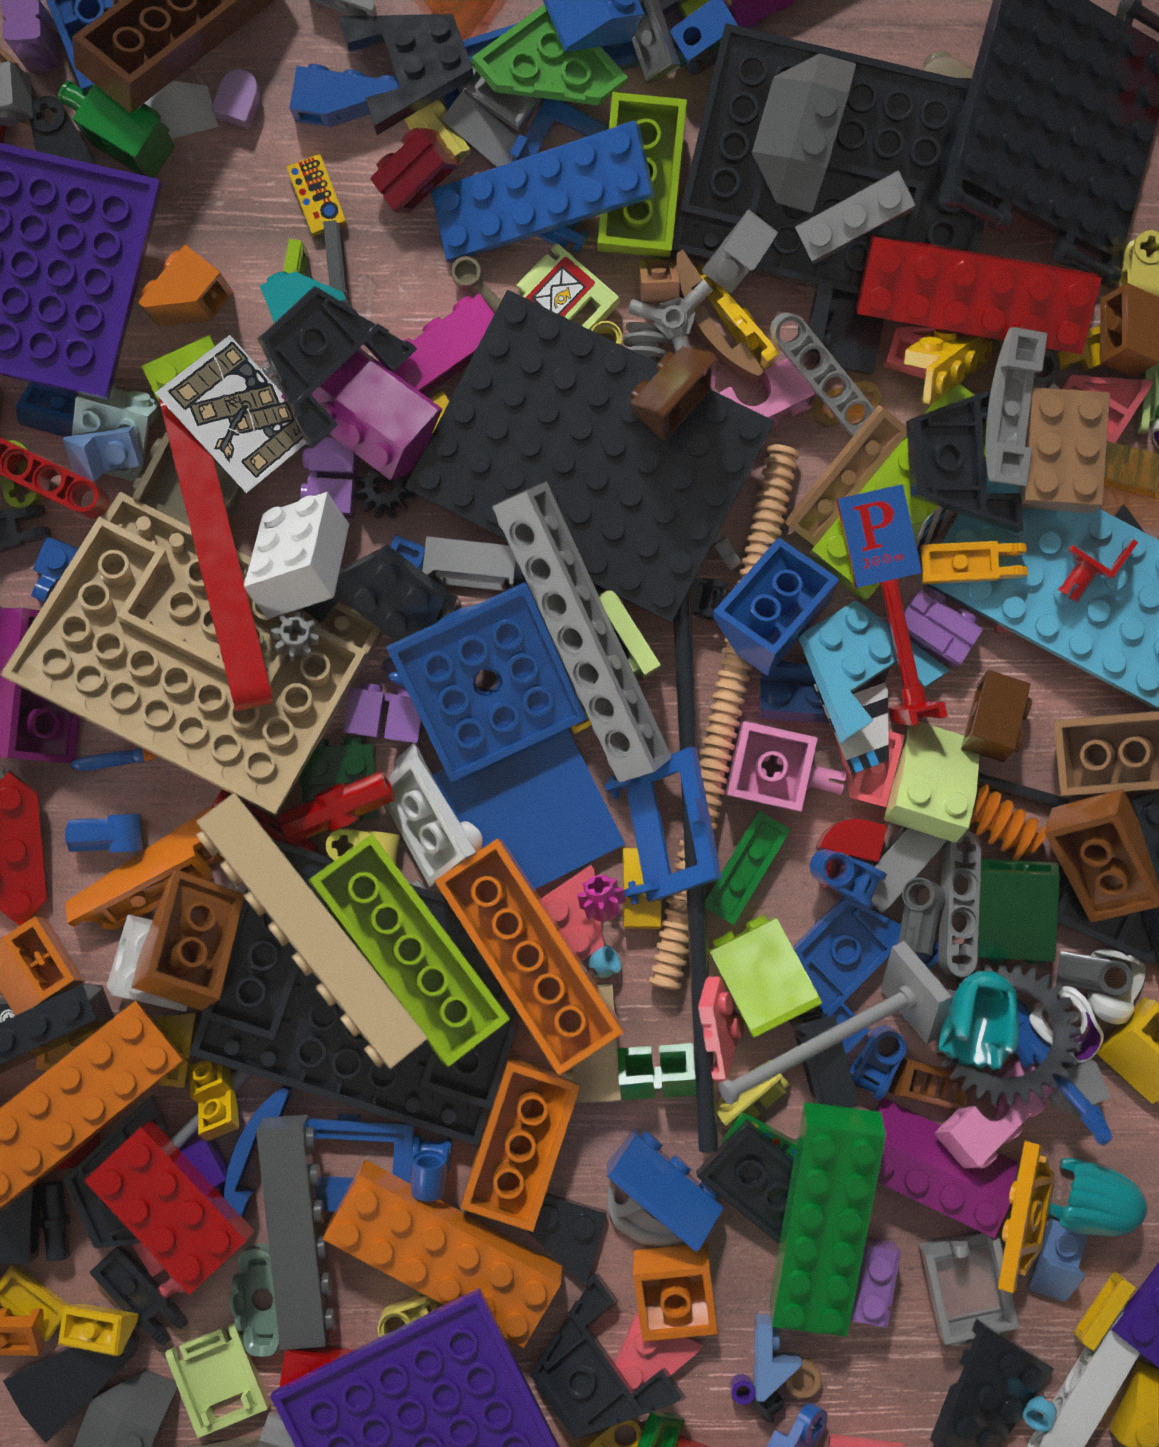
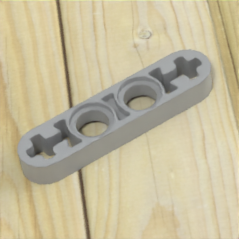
M966 831L956 843L947 840L942 846L941 887L945 892L946 901L940 910L938 961L941 970L946 975L953 977H964L973 973L978 957L981 842L970 831ZM957 843L967 845V852L962 853V851L957 850ZM955 864H967V868L955 869ZM959 874L963 875L968 883L967 891L963 895L957 894L953 887L954 879ZM957 912H961L966 918V927L960 933L955 931L952 926V917ZM952 939H965V944L952 943ZM956 955L962 956L963 964L952 963V957Z

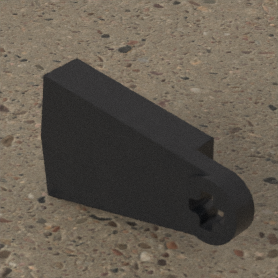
M42 96L32 102L33 118L29 119L36 151L98 165L62 103L52 96ZM46 109L57 113L52 116L53 122L51 124L40 120L45 117L44 110Z
M133 1329L124 1348L125 1353L122 1352L120 1356L65 1346L12 1372L3 1380L21 1415L45 1443L134 1356L139 1346L138 1334Z

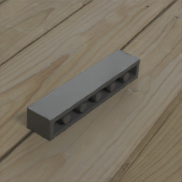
M308 1114L263 1118L256 1132L280 1350L326 1347L330 1332L335 1331L336 1316L334 1308H328L327 1296H331L332 1278L331 1273L324 1270V1260L328 1258V1242L323 1240L320 1231V1224L324 1223L325 1214L323 1200H317L316 1187H320L321 1183L319 1164H313L312 1151L317 1148L315 1127H309Z

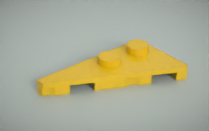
M703 263L699 265L696 270L702 279L713 289L706 298L737 344L746 343L763 371L775 365L780 353L758 328L749 310L745 307L742 309L724 288L702 272L705 266Z

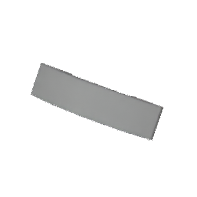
M1011 327L1005 337L996 365L988 406L986 463L989 481L1027 486L1032 448L1025 447L1034 374L1042 372L1047 333Z

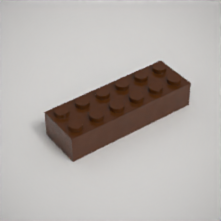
M121 0L73 36L74 68L131 114L274 0Z

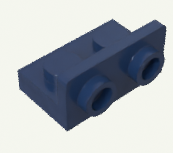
M781 660L768 676L761 672L759 682V719L830 723L814 687L816 681L809 664Z

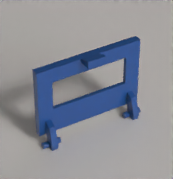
M544 99L526 136L519 134L509 155L513 157L512 162L537 154L554 120L585 136L608 130L609 126L560 100ZM579 222L536 236L554 245L557 243L565 250L571 241L575 243L573 251L579 253L589 233L585 230H582L581 234L575 232Z
M688 747L671 754V759L655 772L620 783L616 780V776L609 777V782L605 784L607 792L612 793V799L620 798L619 790L627 789L644 884L637 886L635 881L628 882L629 888L625 889L624 893L625 897L631 898L632 905L639 904L638 896L646 894L647 902H655L722 878L696 747ZM680 772L698 864L671 874L654 782Z
M338 1113L337 1120L309 1118V1127H315L317 1138L394 1142L393 1174L411 1184L414 1140L413 1125L407 1123L360 1121L361 1114ZM321 1176L320 1187H316L317 1200H323L324 1211H336L354 1177Z

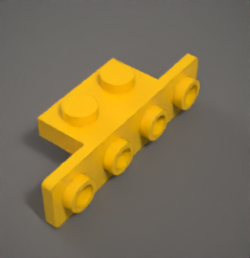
M936 328L907 348L904 364L926 369L923 404L932 405L987 363L992 354L993 343L987 337L966 336L957 334L954 331Z

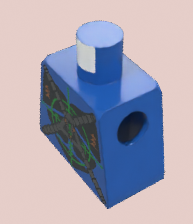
M710 0L669 31L680 65L667 73V76L684 65L691 76H695L716 64L725 23L738 26L723 0Z

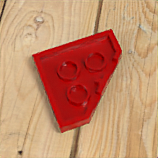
M9 770L0 780V911L21 926L47 900L48 891L45 877L39 793Z

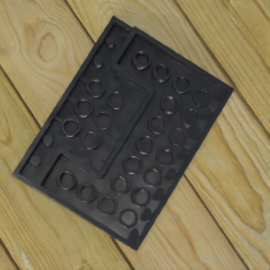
M725 23L680 208L671 253L677 254L684 250L688 258L708 262L749 209L778 232L756 268L749 272L813 288L817 287L820 279L835 281L833 292L858 297L872 234L977 252L985 221L958 207L949 208L941 204L939 199L970 81ZM818 54H824L855 63L856 67L813 212L808 213L775 202L752 155V150L774 76ZM899 171L916 205V210L883 228L879 227L849 243L848 247L813 264L795 227ZM961 185L964 193L990 205V199Z
M271 839L341 927L308 882L309 879L333 863L334 860ZM411 885L510 1019L449 1067L442 1063L426 1040L392 1068H388L384 1063L377 1067L364 1050L369 1045L361 1033L355 1037L350 1033L340 1020L345 1014L337 1002L331 1007L316 988L321 982L312 972L306 976L293 960L292 956L297 953L290 943H287L284 947L281 945L268 927L273 922L266 912L259 916L254 909H248L249 903L244 896L220 999L203 1010L202 1019L189 1054L479 1146L521 1016L444 895Z

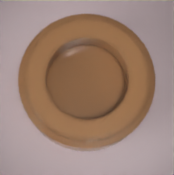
M801 1358L802 1365L784 1384L787 1391L793 1397L809 1399L819 1392L822 1385V1376L818 1366L812 1360Z

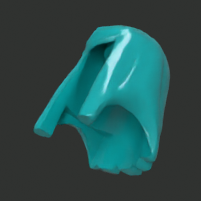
M977 971L966 977L954 994L942 1025L939 1051L944 1052V1055L951 1059L958 1058L959 1063L966 1066L973 1064L975 1067L982 1069L989 1065L992 1069L998 1070L1003 1065L1007 1056L1015 1053L1019 1043L1017 994L1014 986L1005 977L993 971Z
M1076 1158L1061 1159L1060 1168L1074 1172L1075 1179L1070 1184L1072 1190L1067 1200L1069 1205L1064 1207L1050 1202L1048 1215L1059 1219L1061 1227L1078 1234L1122 1236L1133 1233L1142 1225L1147 1215L1148 1207L1145 1195L1136 1183L1122 1173L1099 1162H1089Z

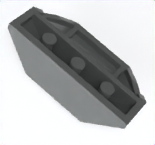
M818 54L774 76L752 155L777 204L808 213L813 212L848 98L856 67L855 63Z
M145 1369L94 1395L90 1400L73 1447H156L178 1389L175 1380Z

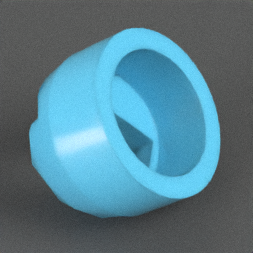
M605 945L591 954L589 968H595V976L607 978L620 972L621 960L611 946Z
M1043 1396L1034 1397L1028 1402L1023 1411V1418L1031 1428L1040 1432H1047L1052 1428L1056 1420L1057 1409L1052 1401L1051 1403L1048 1402Z

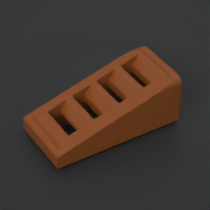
M907 1058L902 1059L889 1087V1092L899 1097L952 1111L968 1107L972 1090L965 1094L961 1089L965 1079L959 1081L954 1100L950 1102L948 1100L953 1084L950 1076L953 1071H944L943 1068ZM927 1072L928 1076L924 1092L922 1094L920 1093V1089L924 1073ZM942 1076L943 1080L939 1096L936 1098L935 1093L939 1077Z

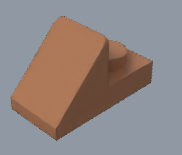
M675 258L639 259L641 302L659 306L661 302L679 298L680 282Z

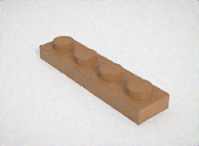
M878 405L787 517L785 523L815 546L839 517L836 499L857 495L907 435V426L884 407Z

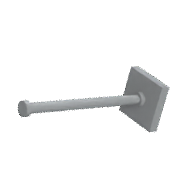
M902 941L891 949L881 987L882 992L888 999L732 1082L727 1079L719 1083L720 1093L729 1105H732L739 1100V1096L897 1011L901 1013L927 1045L939 1038L952 996L907 943Z

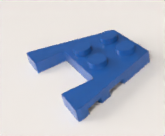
M844 896L793 946L822 1001V1004L819 1005L822 1013H827V1016L835 1015L837 1025L856 1016L844 1002L890 956L892 947L898 944L901 924ZM934 942L932 955L915 953L929 970L938 961L939 943ZM868 1027L842 1041L846 1054L870 1031Z

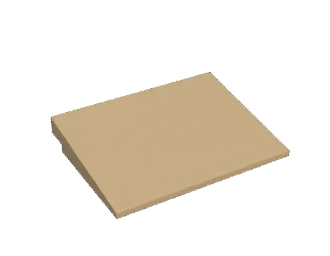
M119 492L104 518L99 516L3 669L1 676L232 794L235 793L237 797L276 816L349 693L350 688H352L381 639L383 632L354 609L340 602L321 623L301 608L281 615L288 619L295 617L297 611H299L301 618L306 622L314 619L316 628L311 633L319 636V644H310V658L303 654L296 656L294 662H291L290 655L285 651L279 654L276 653L275 645L281 640L272 638L271 629L281 628V615L267 619L247 592L273 703L235 712L190 527ZM236 550L245 583L251 557ZM294 632L290 641H297L301 633Z

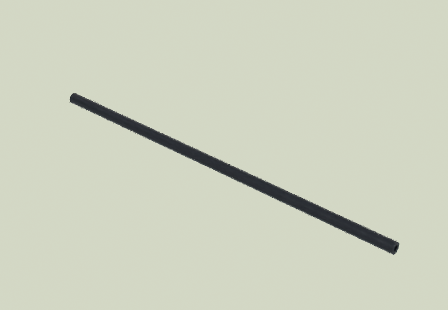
M689 590L673 621L679 751L688 747H696L698 754L691 591ZM681 781L686 869L698 863ZM704 884L687 890L686 896L699 1152L718 1151L715 1083L711 1074L714 1070L713 1051H706L704 1029L701 1024L698 1008L705 980L709 977Z

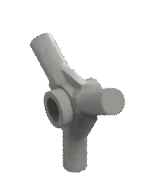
M702 280L684 299L681 297L661 302L659 306L632 299L628 314L653 320L654 325L669 340H673L675 352H677L682 346L690 348L687 335L691 332L696 315L694 309L713 289Z

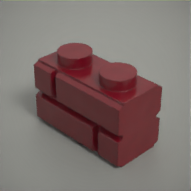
M414 128L410 130L401 140L404 145L396 153L391 152L382 157L376 165L378 170L371 176L370 180L378 191L384 195L383 198L396 213H410L460 165L455 155L446 147L447 144L434 129Z

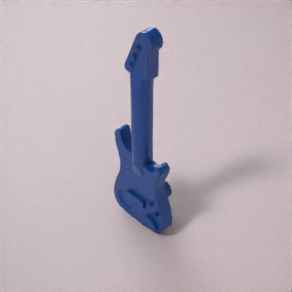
M1017 999L1019 1043L1015 1052L1023 1066L1029 1069L1034 1064V1061L1040 1065L1045 1060L1052 1045L1034 1030L1030 1023L1031 1013L1022 1001ZM1055 1076L1054 1080L1058 1089L1082 1115L1080 1119L1094 1134L1096 1142L1103 1146L1108 1144L1112 1140V1133L1098 1105L1093 1106L1070 1078L1064 1080Z

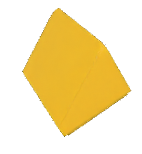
M82 1303L63 1305L58 1344L120 1356L137 1323L139 1314Z

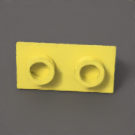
M767 1059L762 1065L766 1064L770 1060ZM779 1074L739 1096V1100L732 1105H729L721 1096L716 1103V1114L728 1128H730L735 1118L742 1112L757 1118L761 1113L753 1104L759 1100L767 1109L782 1095L787 1093L784 1089L790 1084L782 1074Z

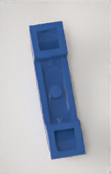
M283 1085L259 1107L245 1126L233 1151L226 1176L224 1198L243 1219L255 1191L241 1185L257 1144L256 1131L263 1118L283 1116L294 1087Z

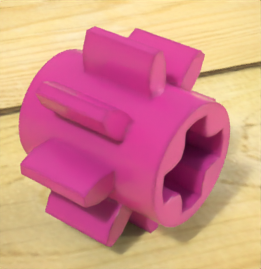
M597 875L583 883L584 893L577 894L580 909L585 910L587 919L593 918L596 921L605 922L621 914L619 904L626 903L624 888L618 887L616 878L611 879L605 875Z

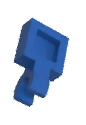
M46 536L33 571L42 574V577L36 582L31 597L44 603L47 601L78 551V547Z

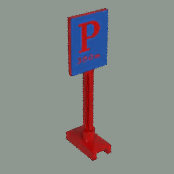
M903 484L836 499L855 588L880 583L883 591L903 683L901 693L904 703L888 708L891 723L912 726L919 724L918 719L923 718V716L940 719L948 717L945 702L926 700L923 684L919 683L898 586L899 578L922 573Z

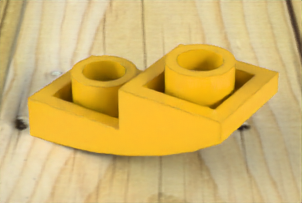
M623 848V888L625 890L629 888L628 882L635 881L636 886L644 884L638 849ZM646 894L638 896L639 904L632 905L631 898L625 897L626 903L622 904L623 929L661 928V900L647 902Z
M206 1059L191 1065L190 1097L198 1103V1135L207 1142L238 1129V1107L230 1068Z

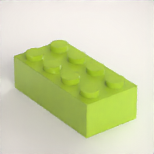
M612 92L609 129L634 120L639 124L655 197L601 214L597 251L670 258L687 99Z

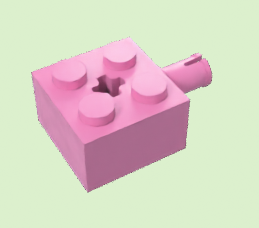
M743 721L740 723L724 795L800 812L802 811L806 790L809 787L841 795L844 785L830 782L829 779L843 782L846 779V771H837L814 765L813 757L817 737ZM770 757H773L774 764L779 766V771L772 773L768 777L766 776V770L761 768L762 762L769 761Z

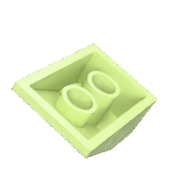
M922 722L912 726L907 725L884 821L954 843L961 838L968 830L977 793L980 756L979 754L961 749L964 735Z

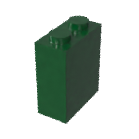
M981 859L978 957H986L991 962L1021 959L1026 963L1034 965L1045 964L1047 961H1056L1059 896L1058 863Z

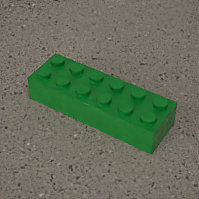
M804 1102L769 1300L772 1327L848 1336L886 1138L881 1112Z

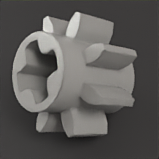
M297 611L295 617L288 619L281 615V628L271 629L272 638L281 640L275 645L276 653L279 654L285 651L290 655L291 662H294L296 656L303 654L310 658V644H319V636L311 633L316 628L315 620L306 622L301 618L299 611ZM294 632L301 633L297 641H290Z

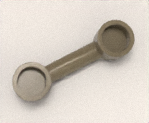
M468 256L458 258L451 268L454 283L463 291H472L475 295L480 293L495 314L501 300L482 281L479 263L474 258Z

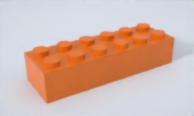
M496 839L434 880L558 1075H561L626 1032L621 1021L503 840Z
M134 1001L0 1108V1210L7 1208L189 1061L143 1002Z
M364 1159L338 1208L330 1219L323 1236V1240L443 1305L480 1287L505 1338L523 1348L561 1285V1265L440 1199L425 1202L414 1198L411 1195L410 1183Z

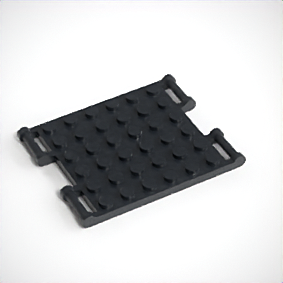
M993 0L939 198L940 203L949 208L958 207L988 222L989 227L999 233L1005 232L1011 225L1013 218L1011 210L1057 234L1052 252L1054 261L1062 265L1071 264L1085 272L1094 273L1101 278L1100 284L1112 288L1121 278L1122 271L1119 268L1159 118V42L1133 27L1132 23L1133 19L1159 33V15L1143 6L1142 0H1121L1116 16L1090 0ZM961 185L992 200L993 206L964 193ZM1074 243L1101 256L1102 261L1099 262L1076 250Z

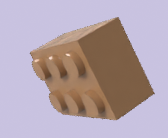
M1033 387L1025 447L1032 448L1027 486H1019L1022 508L1094 513L1102 506L1110 392Z
M1159 711L1054 721L1061 796L1108 793L1120 789L1124 791L1159 789Z

